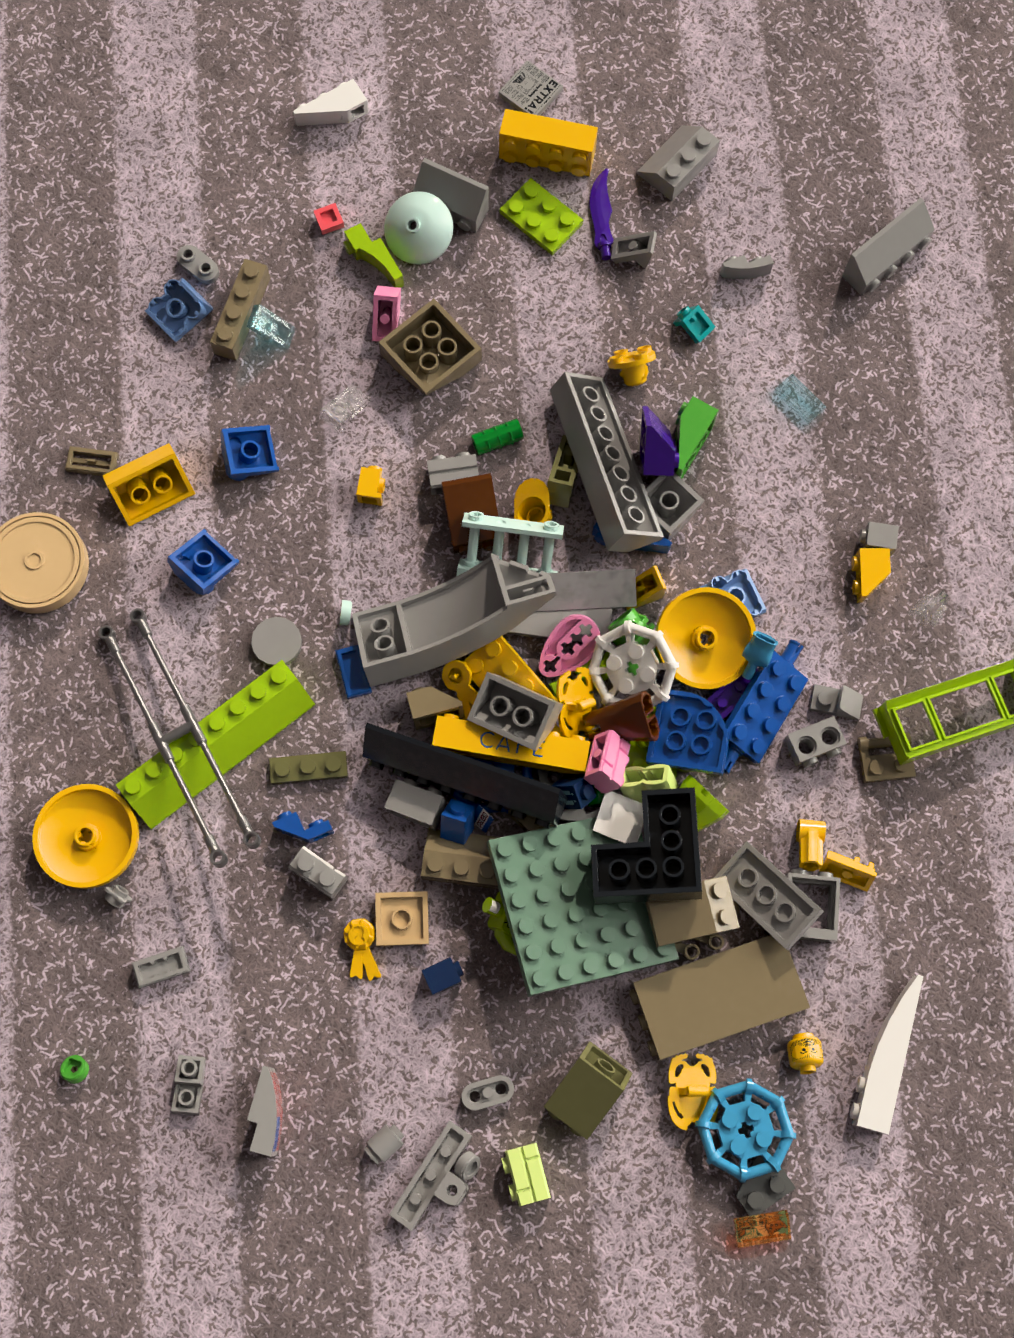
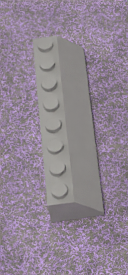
M564 372L552 386L550 393L607 551L630 552L661 540L664 537L604 378Z

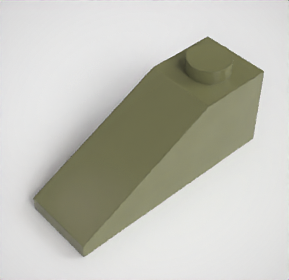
M566 435L562 436L547 487L550 504L568 508L579 470Z

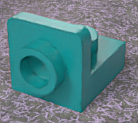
M699 305L685 306L677 313L678 318L673 322L676 327L681 325L695 344L700 343L716 327Z

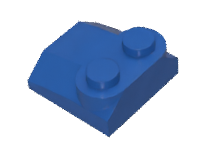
M270 425L225 428L221 430V450L225 470L229 478L242 481L248 476L279 471L270 433Z
M205 529L169 555L167 560L174 574L192 591L200 595L212 592L215 584L239 564V560L235 559Z

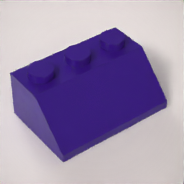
M642 406L639 455L643 475L674 476V468L679 467V453H677L676 440L672 439L670 430L649 407Z

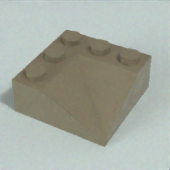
M432 299L379 341L381 356L396 372L425 395L464 376L482 361V349L435 299Z

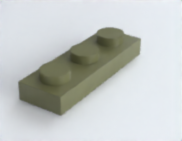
M346 751L269 758L272 785L348 778Z

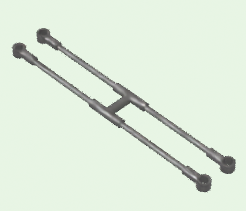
M136 608L131 611L130 619L138 626L143 638L147 640L180 705V711L186 721L185 724L165 735L162 734L120 654L121 649L116 642L115 631L111 626L105 625L99 629L98 634L107 644L111 654L115 656L146 718L147 727L165 763L169 765L203 833V840L210 852L209 859L211 863L217 868H222L227 864L228 857L220 850L214 836L210 834L174 762L175 758L168 744L190 732L192 733L197 745L201 746L237 817L236 821L244 835L243 842L249 849H256L261 844V838L253 831L247 817L243 816L207 745V739L189 704H186L152 638L153 634L146 622L147 615L142 609ZM106 632H110L108 636H104ZM251 837H256L253 843H248ZM222 855V859L219 862H215L216 857Z

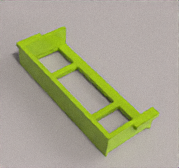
M1014 659L886 700L880 707L873 709L872 712L883 738L889 737L899 764L903 765L1013 728L1014 714H1009L994 679L1011 674L1014 681ZM985 682L1001 719L946 737L931 699ZM922 703L937 740L911 748L896 711Z

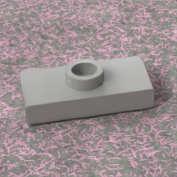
M184 946L132 962L138 988L140 989L191 972Z

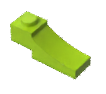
M361 223L344 231L345 241L343 245L349 255L353 254L357 261L362 259L373 265L390 281L393 287L401 288L404 286L403 275L381 238L371 241Z

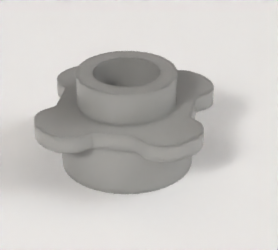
M112 885L105 888L107 892L105 899L114 907L122 908L127 902L131 903L132 898L128 895V890L123 886Z

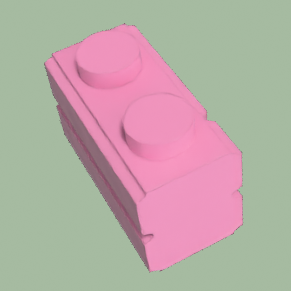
M607 730L595 735L584 779L591 785H595L594 787L601 793H608L619 789L625 780L623 775L625 767L629 762L628 754L631 745L623 738L620 739V736L613 730Z

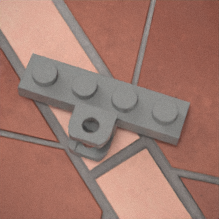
M449 1121L389 1215L413 1231L435 1196L446 1204L460 1205L469 1190V1186L451 1170L473 1136ZM452 1186L457 1187V1193L454 1196L450 1194Z

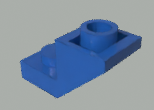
M284 812L276 817V821L272 822L277 831L308 843H313L334 833L329 820L323 821V819L310 823L308 825L309 828L305 830L297 812Z

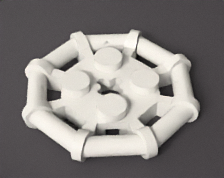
M627 620L621 626L595 638L596 644L589 665V675H591L592 681L602 699L601 703L604 706L622 700L615 697L619 691L623 694L633 695L651 689L654 692V695L651 696L653 707L670 699L669 693L676 670L679 668V662H676L661 630L655 631ZM625 635L626 643L616 648L611 643ZM635 635L650 639L647 645L639 644L635 641ZM656 646L665 661L663 663H659L653 651ZM604 650L610 653V656L606 661V667H600ZM630 661L632 664H638L639 668L636 669V675L628 672L627 668ZM660 670H666L662 684L659 686L656 684L657 673ZM607 673L613 685L610 691H608L600 674Z

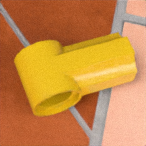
M798 819L796 841L799 842V867L810 872L820 870L823 866V844L826 835V823L823 821Z

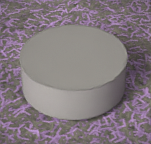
M471 1151L465 1152L455 1165V1174L464 1181L473 1178L479 1170L480 1158Z

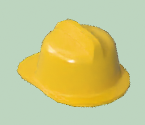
M537 478L525 480L515 492L514 519L541 523L552 521L553 516L550 509L548 487Z

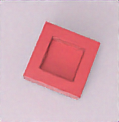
M336 203L313 211L322 235L344 228V222Z

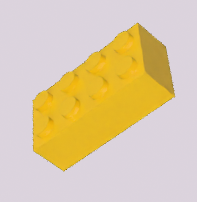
M505 109L499 132V158L509 163L520 162L530 167L540 166L549 168L554 172H570L578 177L590 176L596 150L598 127Z

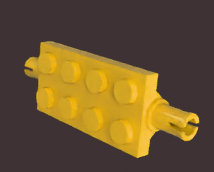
M503 636L473 651L463 661L467 663L472 671L471 679L479 688L483 683L486 673L489 672L557 701L556 697ZM555 724L552 731L560 733L561 737H565L560 727Z

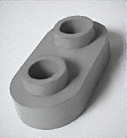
M186 245L177 252L179 265L200 283L212 284L218 279L219 269L217 264L197 247ZM187 254H192L189 258L185 257ZM204 268H210L207 272L203 271Z
M498 1075L471 1083L462 1091V1102L470 1110H480L504 1103L513 1096V1082L506 1076ZM498 1084H504L506 1087V1091L502 1095L498 1094L495 1090ZM473 1091H477L480 1094V1100L477 1102H473L470 1099V1094Z

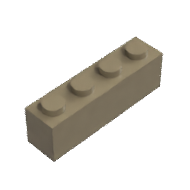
M244 259L210 340L214 354L237 361L271 279L267 265Z

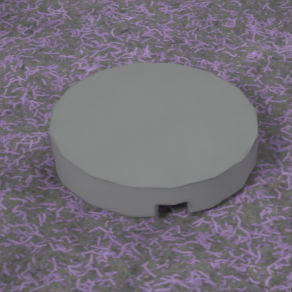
M272 617L265 619L257 625L252 634L251 644L257 658L262 663L273 667L281 660L286 665L294 661L301 651L302 638L299 629L292 621L282 617Z

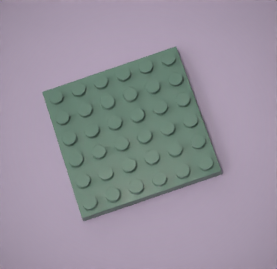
M597 817L561 824L557 827L552 826L549 829L543 828L491 839L486 843L528 997L679 959L675 943L656 947L645 902L595 905L593 898L591 845L622 843L593 831ZM640 833L638 842H644L642 833Z

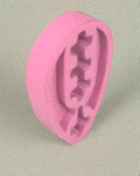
M573 614L563 618L551 631L542 649L539 662L541 674L545 677L560 676L567 671L572 672L577 667L587 663L593 655L596 644L595 638L598 635L601 636L597 624L591 618L581 614ZM590 624L592 626L590 628L592 634H584L581 637L583 643L579 644L576 642L573 645V653L569 651L563 653L562 643L569 644L572 641L571 634L578 635L581 632L580 625L587 626ZM557 656H560L555 663L556 670L549 669L546 671L544 669L546 666L545 660L551 662Z

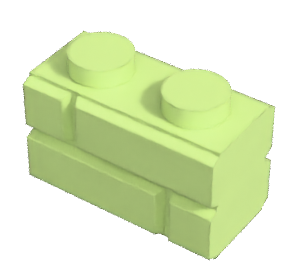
M537 1143L506 1150V1157L501 1158L505 1174L511 1173L513 1184L508 1185L512 1202L518 1201L519 1206L551 1198Z

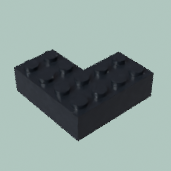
M695 787L641 790L645 842L591 845L593 898L595 905L702 899Z

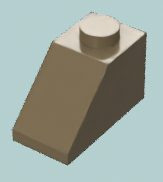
M431 686L426 688L418 687L406 693L416 730L436 725L437 715L444 717V714H454L459 716V719L465 717L462 701Z

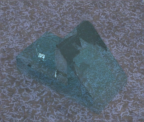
M260 304L253 306L246 326L256 333L255 341L283 349H289L296 329Z

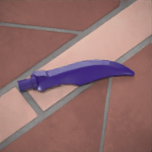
M608 168L602 171L596 178L590 193V212L595 231L594 245L601 251L602 260L611 259L610 248L614 242L609 225L612 208L607 189Z

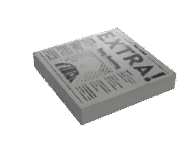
M527 60L501 88L499 97L520 112L540 116L563 91V85Z

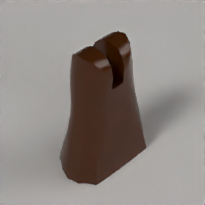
M646 691L638 692L582 716L585 726L600 725V728L587 732L590 742H593L595 735L607 730L615 731L620 736V739L623 738L626 741H657L660 728L655 714L649 715L654 708L651 696Z

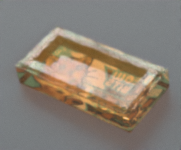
M787 1210L733 1219L738 1248L791 1239Z

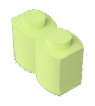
M655 764L646 768L639 766L625 768L623 775L625 780L620 790L625 797L642 803L641 790L676 789L679 785L669 765Z

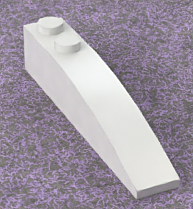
M921 975L912 976L896 999L880 1028L872 1046L863 1077L859 1076L857 1080L856 1092L859 1093L857 1103L852 1104L850 1110V1119H853V1126L889 1135L923 976Z

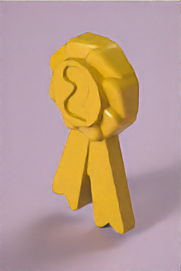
M453 660L443 667L442 680L448 689L456 691L458 700L462 701L465 717L463 720H467L478 692L470 685L472 671L467 663Z
M365 918L353 919L347 924L343 932L344 942L354 950L350 977L357 976L359 979H362L364 965L369 981L374 977L380 978V970L369 948L375 941V927Z

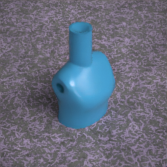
M753 632L750 642L742 653V656L748 661L742 674L745 679L751 680L757 667H768L778 641L765 633Z

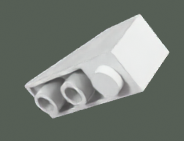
M354 79L339 84L337 88L327 93L320 94L311 102L298 106L293 111L295 124L297 126L350 123L369 112L368 101Z

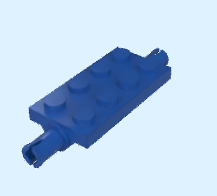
M792 639L789 640L781 656L773 651L768 667H758L725 723L728 732L725 774L730 773L736 760L742 755L754 763H760L809 680L794 668L793 665L800 652L804 649L803 645H800L799 642Z

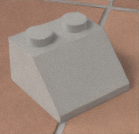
M675 472L674 476H659L646 488L663 536L669 541L688 523L705 501Z

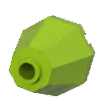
M689 774L682 782L680 788L695 787L699 832L722 820L730 811Z

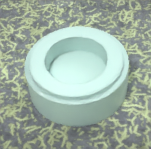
M342 600L339 625L348 626L350 624L351 601Z

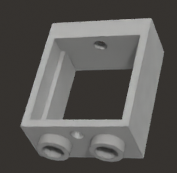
M792 869V872L787 873L785 876L793 883L829 887L827 929L810 927L799 940L825 943L836 942L838 936L841 878L833 877V873L818 872L817 875H808L807 870Z

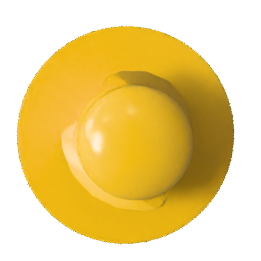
M651 345L638 347L637 351L628 352V349H620L613 352L614 356L610 357L607 361L608 367L611 369H622L620 376L624 379L625 385L639 386L646 382L648 375L646 363L656 358L655 351L651 349Z

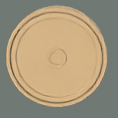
M33 512L16 516L0 527V598L7 605L26 613H46L66 605L79 593L87 578L89 557L83 540L68 522L52 514Z

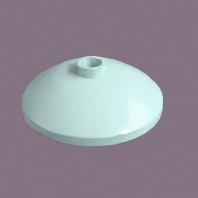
M422 191L405 194L393 203L386 215L384 224L385 239L390 250L399 259L416 265L430 263L439 258L451 242L453 235L451 213L446 204L433 194ZM416 222V228L411 230V223Z

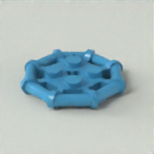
M750 1078L719 1089L713 1088L710 1091L711 1096L699 1120L695 1121V1127L698 1128L707 1159L705 1161L709 1165L713 1164L739 1179L741 1183L768 1173H778L781 1170L780 1166L793 1139H796V1133L793 1132L783 1096H777L754 1083ZM743 1093V1102L729 1105L726 1098ZM752 1094L770 1104L763 1109L760 1105L752 1103ZM719 1105L724 1109L718 1123L710 1122ZM773 1111H776L781 1130H774L769 1116ZM743 1122L752 1128L749 1138L738 1132V1129L742 1128L741 1123ZM710 1130L717 1131L721 1147L717 1150L715 1149ZM773 1137L781 1139L774 1155L771 1156L767 1149L771 1145ZM725 1151L740 1159L738 1166L721 1157ZM761 1155L765 1163L747 1167V1159Z

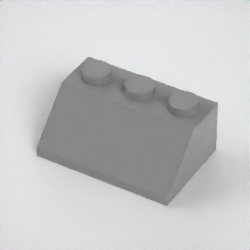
M682 125L637 171V174L669 200L673 201L717 155L720 140L702 126Z
M424 158L413 192L422 191L435 195L448 207L453 223L457 224L464 231L471 230L476 233L489 211V187Z
M487 672L467 720L537 751L553 730L564 704L497 674Z

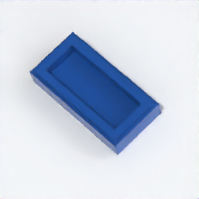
M354 645L335 650L347 699L371 694L372 690L363 669L359 646Z

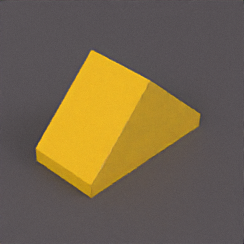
M657 566L649 568L636 577L637 606L626 607L627 610L635 609L663 598L666 586Z

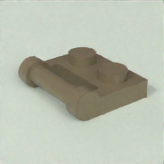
M905 732V734H906V736H907V739H908V741H909V743H910V746H911V736H910V733H909V732ZM858 737L857 744L864 783L916 777L914 761L900 765L895 753L869 756V749L891 747L889 737L871 739Z

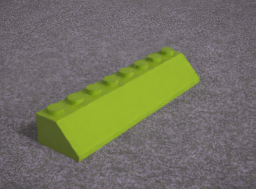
M281 660L198 723L207 739V745L222 775H224L314 707L315 703L288 666ZM191 732L168 745L175 758L174 762L192 798L217 780L201 746L197 745ZM160 752L116 784L129 804L151 830L187 803L169 765L165 763Z

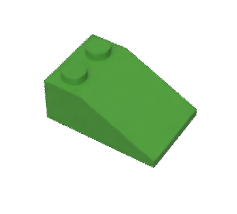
M692 396L689 403L684 402L677 414L679 416L675 422V425L678 426L675 440L677 453H679V467L674 468V472L681 479L713 429L719 411Z

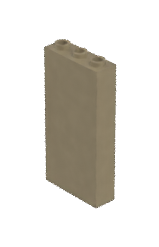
M771 935L633 982L631 984L633 989L629 990L633 1005L638 1004L641 1015H638L640 1026L643 1031H648L650 1040L647 1041L649 1052L652 1057L656 1056L657 1060H662L810 1008L790 952Z

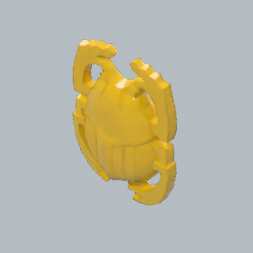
M577 667L575 671L580 672V674L573 680L567 678L571 675V671L563 673L557 679V701L564 704L559 714L558 722L562 734L567 738H570L571 735H578L581 730L584 731V735H587V732L591 731L595 726H585L582 718L583 715L597 709L594 693L589 694V691H593V681L591 675H589V668ZM582 676H584V678H585V680H586V685L584 684V682H583L582 679H581Z
M686 1053L671 1058L668 1082L669 1084L676 1083V1087H669V1096H667L668 1112L671 1121L682 1130H687L691 1122L699 1120L711 1096L710 1091L716 1088L715 1086L710 1087V1083H716V1070L713 1059L708 1055L697 1053L695 1055L696 1058L702 1059V1061H698L694 1066H690L686 1061H682L688 1057ZM682 1064L683 1068L681 1069L679 1075L676 1077V1068L678 1065ZM702 1064L707 1066L709 1077L706 1076L701 1068ZM673 1101L675 1103L677 1111L683 1116L682 1119L675 1112L673 1107ZM717 1106V1108H716V1110H715V1112H714V1114H713V1116H712L710 1122H714V1121L716 1120V1116H717V1113H718V1106Z

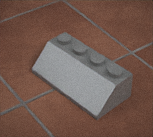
M922 198L918 199L851 254L842 277L861 296L867 291L873 292L881 284L880 280L884 277L890 278L898 270L897 266L901 263L907 264L915 256L914 252L918 249L924 250L932 242L931 236L935 228Z

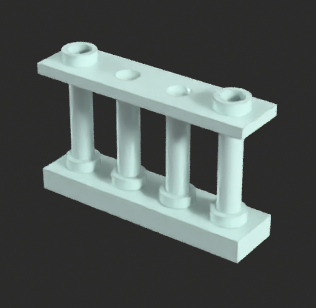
M478 511L464 513L462 527L470 528L467 558H460L457 576L483 562L477 559L480 529L495 531L492 554L498 555L500 560H502L505 532L520 534L517 562L524 565L527 562L530 536L545 537L541 567L538 569L529 567V570L537 573L541 571L558 573V571L551 569L554 541L555 539L562 540L564 525H559L554 521L541 523L488 516Z

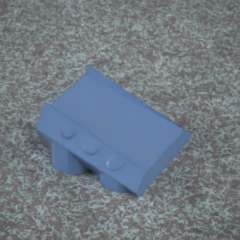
M181 278L179 281L175 279L169 280L164 285V294L153 298L145 312L177 342L213 310V307L190 283Z
M747 569L733 571L725 577H714L707 584L698 587L718 588L733 594L747 607L752 618L766 613L767 609Z

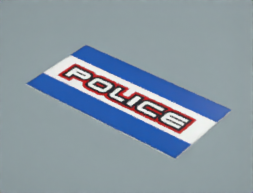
M478 805L475 811L474 823L486 834L494 818Z

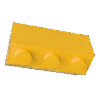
M169 443L103 475L104 481L129 527L196 494Z

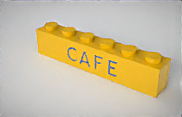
M444 714V717L437 715L432 745L471 758L564 774H585L590 741H585V737L571 735L570 738L561 737L560 733L551 731L537 751H534L471 721L461 720L457 715Z

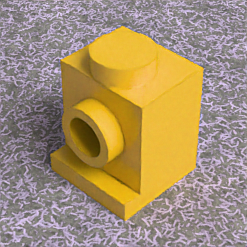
M378 466L361 467L356 493L358 503L382 506L383 499L381 493H384L386 479L382 478V468Z

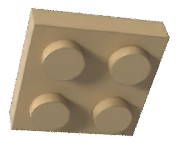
M428 891L375 893L377 947L429 945Z

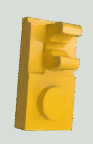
M829 850L823 859V866L819 870V872L833 873V877L841 878L840 882L866 892L877 875L875 869H873L874 863L869 862L868 866L859 863V857H855L853 860Z

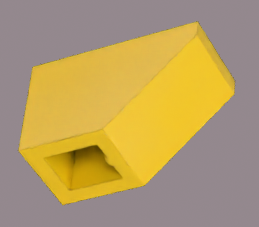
M860 548L856 555L852 557L851 568L852 571H856V580H853L852 593L857 595V603H862L891 573L890 549Z

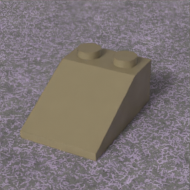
M727 876L701 881L702 899L645 902L656 947L740 928Z

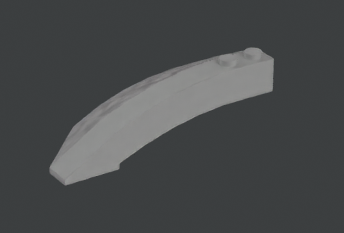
M490 553L491 557L470 570L427 591L396 602L353 613L352 617L363 669L370 687L442 666L489 644L511 631L557 595L551 575L544 571L537 573L529 570V566L512 560L510 562L500 560L498 555Z

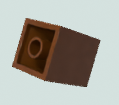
M491 473L442 482L443 502L454 554L467 555L470 528L462 527L464 513L478 511L484 515L499 517ZM480 529L478 549L484 548L485 551L493 550L495 531Z

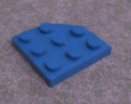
M670 690V699L667 702L663 701L657 704L655 716L660 728L657 741L649 742L646 763L651 765L665 764L669 765L670 768L723 776L728 752V732L723 718L716 708L703 697L690 692Z

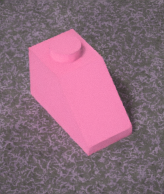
M377 286L373 298L372 341L379 342L398 327L401 288Z

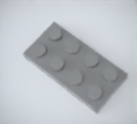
M748 841L744 843L714 877L727 876L732 899L788 951L824 912Z

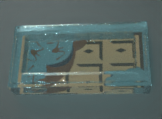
M793 374L775 388L774 392L807 424L811 423L826 409V406Z

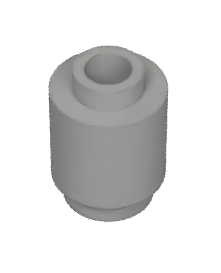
M385 1124L367 1141L368 1145L364 1150L378 1165L382 1161L386 1162L404 1145L401 1140L404 1135L394 1124L391 1127Z

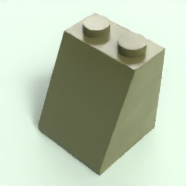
M589 1041L549 1097L544 1108L548 1110L551 1117L567 1124L575 1135L588 1140L622 1094L633 1073Z

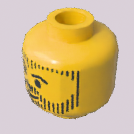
M812 1033L795 1034L792 1036V1040L787 1043L789 1065L795 1070H800V1074H813L816 1072V1068L823 1064L824 1058L821 1041L813 1037Z

